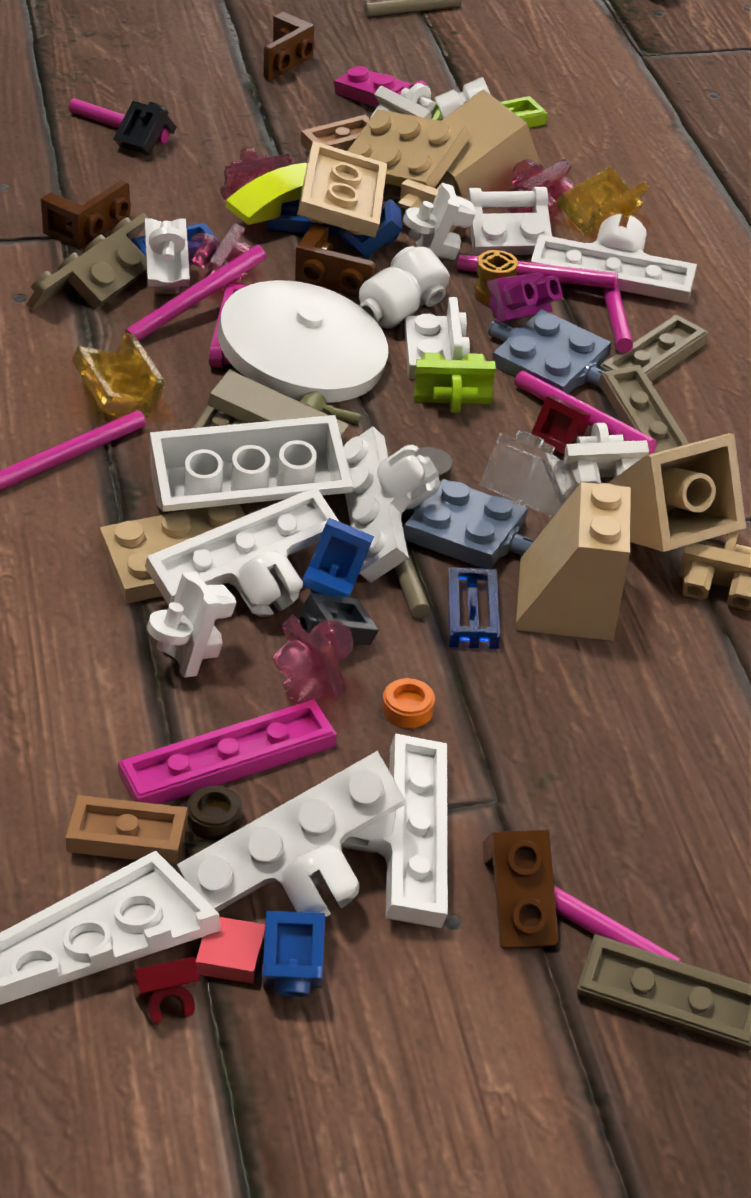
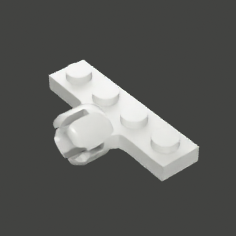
M622 214L610 216L602 222L597 239L593 243H583L539 234L530 263L618 273L617 285L620 291L688 304L697 264L651 256L644 253L646 229L634 216L630 215L626 228L620 226Z
M371 427L360 436L353 437L344 446L353 483V492L345 493L350 525L374 536L360 574L370 583L409 558L401 522L402 513L406 509L415 508L434 495L441 485L438 471L431 459L421 455L415 457V453L419 450L417 446L406 445L388 457L385 438L374 427Z
M314 487L149 555L146 559L145 568L168 605L174 601L182 573L196 572L206 585L224 583L233 585L237 588L253 614L260 617H269L274 614L269 604L273 603L281 612L299 598V592L303 586V581L287 556L318 543L329 518L336 521L339 520L317 487Z
M395 734L390 746L389 771L405 797L407 804L348 837L341 845L342 848L379 853L385 857L387 863V919L442 928L448 915L447 743Z
M376 751L177 865L185 880L217 912L268 883L278 882L283 886L296 912L325 913V917H327L331 913L316 888L318 885L326 881L340 908L350 903L359 892V882L342 853L341 844L348 837L401 808L407 802L379 752Z

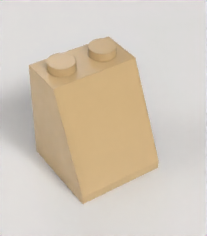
M484 89L441 120L465 125L471 136L438 182L439 185L441 183L453 185L456 196L467 199L468 188H481L482 192L508 191L538 182L545 177L527 123Z
M728 433L646 455L609 482V484L615 486L631 487L630 542L665 552L746 528L734 434Z
M581 482L521 557L515 630L614 641L630 555L631 487L615 486L609 483L596 484Z

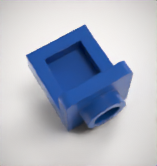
M391 199L382 205L380 224L375 238L367 235H354L341 227L339 230L340 237L349 248H356L367 258L383 245H389L397 239L402 231L401 208Z
M329 518L310 565L302 579L303 586L309 588L311 593L349 598L374 536Z
M266 911L262 984L263 986H274L275 995L306 997L310 995V988H322L325 913Z

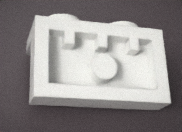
M457 297L448 298L447 316L421 314L419 316L408 315L405 317L404 332L408 379H415L416 359H421L424 352L440 353L445 357V360H462V357L470 352L469 337H466V312H459Z

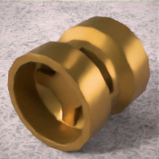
M490 250L478 256L476 271L480 277L476 280L474 296L478 302L489 306L491 291L488 288V281L517 275L518 260L514 255L505 251Z

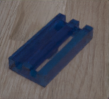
M448 567L449 647L459 648L460 640L469 641V648H479L480 641L489 642V649H499L500 620L497 569ZM459 580H466L468 627L460 626ZM477 580L486 581L488 627H479Z

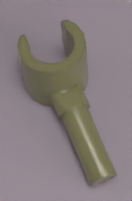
M317 391L305 394L299 401L327 415H336L338 420L357 425L359 423L361 414L327 405L324 396Z

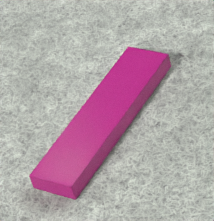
M315 699L118 761V774L132 801L163 804L193 794L195 791L206 786H218L336 747L337 734Z

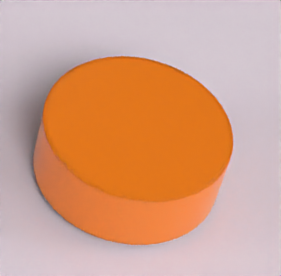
M411 678L399 679L391 682L385 688L382 711L385 718L396 726L417 728L425 725L432 718L435 695L433 690L420 680Z

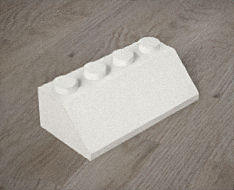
M336 415L150 432V470L156 505L163 512L283 500L314 487H317L321 495L353 492V483Z

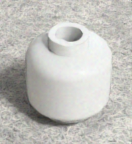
M410 246L396 254L390 267L406 270L417 279L421 289L419 306L426 304V306L432 307L438 304L446 295L445 289L449 284L450 274L432 250L427 247Z
M388 267L363 283L359 290L360 307L371 315L381 328H394L405 321V317L413 315L420 305L421 289L417 279L410 272L395 267Z

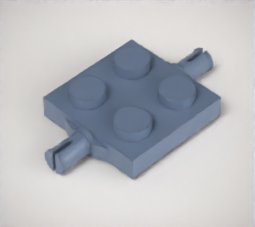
M542 309L519 328H513L503 322L497 323L496 319L491 322L488 335L504 342L493 352L492 361H495L497 368L515 377L520 371H525L567 394L574 388L587 383L601 388L598 383L601 372L605 371L599 369L598 366L610 355V341Z
M443 479L438 491L415 508L406 509L403 512L411 516L404 525L406 541L486 570H490L499 558L513 552L523 556L535 541L518 534L526 523L528 508L512 503L507 498L492 496L469 488L461 482Z

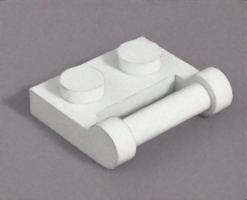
M533 187L532 191L482 192L481 188H468L467 199L473 203L475 209V217L470 226L473 256H479L483 252L490 250L505 251L512 255H533L539 234L552 237L548 211V191L546 187ZM532 207L533 213L483 214L482 208Z

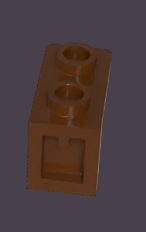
M280 12L273 16V42L264 47L263 77L271 81L313 57L315 48L313 24L285 12Z
M122 180L84 205H79L52 192L40 199L43 233L79 250L99 235L116 226L121 220L130 216L129 183Z
M313 223L296 246L295 281L359 297V290L363 283L375 275V263L370 260L333 252L332 244L328 243L329 226Z
M549 829L492 832L483 841L484 864L493 863L500 946L506 949L543 947L557 944L558 927Z

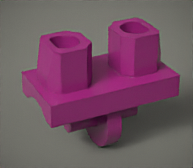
M543 272L498 278L487 282L488 288L491 291L489 307L495 314L497 323L533 317L541 309L549 313L553 312L551 303L563 298L558 276L544 277Z

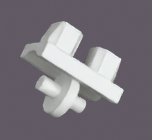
M417 83L410 89L404 88L401 91V95L383 86H380L374 93L380 104L371 117L379 109L432 119L431 111L435 107V102L431 100L430 88L422 83Z
M441 183L433 204L423 201L420 208H408L403 221L411 228L408 236L416 241L417 247L421 246L431 249L437 258L455 260L460 250L461 240L459 234L449 232L452 225L463 228L470 227L475 217V209L472 202L456 197L453 185Z
M145 218L148 287H155V293L177 294L180 292V287H189L190 282L186 219L161 222Z
M594 423L591 436L577 437V444H566L564 461L559 465L560 479H569L574 492L581 482L600 484V477L615 478L649 454L647 440L624 441L623 435H609L606 423Z
M196 572L182 573L174 601L169 604L168 610H158L150 615L147 630L154 639L158 640L157 649L171 655L178 661L180 673L184 678L197 676L203 659L219 656L223 642L221 633L214 626V622L216 619L232 617L236 605L235 597L222 584L206 585Z

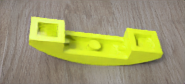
M307 163L282 167L254 179L226 200L225 207L248 225L280 217L282 203L300 199Z

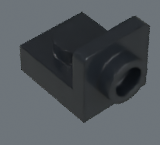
M132 101L113 140L119 147L150 155L162 129L166 128L170 134H174L177 127L169 118V112L163 106L154 102H149L147 105Z
M310 593L293 621L290 635L307 662L318 663L329 642L340 645L348 643L371 645L379 629L359 599Z

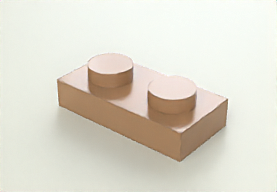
M362 115L302 130L301 145L309 152L313 141L348 151L370 118Z
M77 795L65 837L66 851L139 860L157 851L169 864L177 865L188 824V807Z

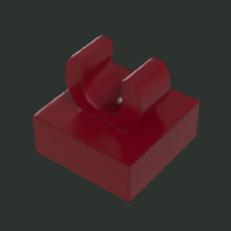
M547 396L530 437L565 455L566 444H577V437L584 436L591 414L555 396Z
M195 956L137 968L133 971L131 980L135 999L151 996L147 1003L146 1011L148 1019L153 1025L162 1022L160 1003L166 997H174L180 1002L183 1018L191 1017L194 1014L195 1001L192 994L186 988L194 987L200 981Z

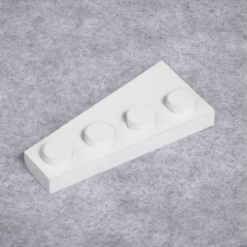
M154 851L0 933V1005L221 931L219 913L157 851Z

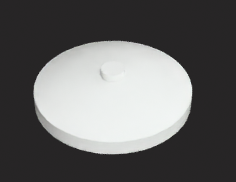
M275 280L258 282L243 287L231 295L225 302L218 324L217 335L221 350L229 362L241 374L296 400H301L305 394L314 391L322 394L327 403L357 398L370 391L378 383L388 358L386 337L379 324L371 315L348 298L331 290L308 283Z

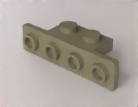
M142 213L132 221L128 217L124 218L113 228L110 236L105 238L101 234L86 247L85 253L79 256L74 252L60 264L57 272L54 274L50 271L44 272L31 285L34 293L26 305L33 311L69 285H72L97 310L147 274L146 256L131 239L138 237L145 227V218H150L145 213Z

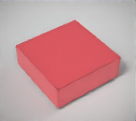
M220 917L221 931L203 936L196 958L199 975L254 984L265 942V924Z

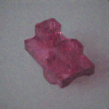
M253 147L242 148L240 160L232 161L230 166H225L224 168L225 180L223 187L220 189L223 199L227 200L240 188L268 172L293 165L289 153L274 157H268V155L257 156Z
M565 158L545 170L541 164H537L530 159L522 160L514 166L512 184L515 188H519V191H532L533 187L547 188L549 215L556 204L561 208L571 204L579 190L567 177L572 165ZM532 207L508 208L511 213H524L525 211L533 213Z
M234 223L221 244L214 236L206 233H199L192 237L188 243V257L195 266L208 268L209 271L204 278L253 247L240 240L245 228ZM249 270L243 273L242 275L238 276L228 284L240 285L245 274L247 275ZM227 284L220 289L225 291Z
M291 615L282 625L287 642L272 657L275 666L283 675L288 677L283 683L286 694L299 704L312 699L317 701L324 692L337 701L347 691L338 662L348 657L353 649L354 641L350 629L344 623L328 620L319 623L310 633H306L301 626L300 620Z

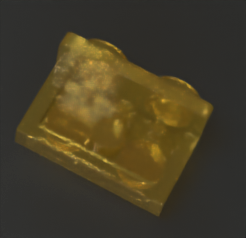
M610 166L562 193L556 203L586 237L600 229L602 222L612 215L622 214L626 218L634 215L644 205L641 198L650 187L646 182H643L630 189Z
M125 333L116 353L81 346L77 347L72 362L102 411L113 416H121L122 414H129L140 410L144 417H149L156 401L162 395L165 381L135 334Z

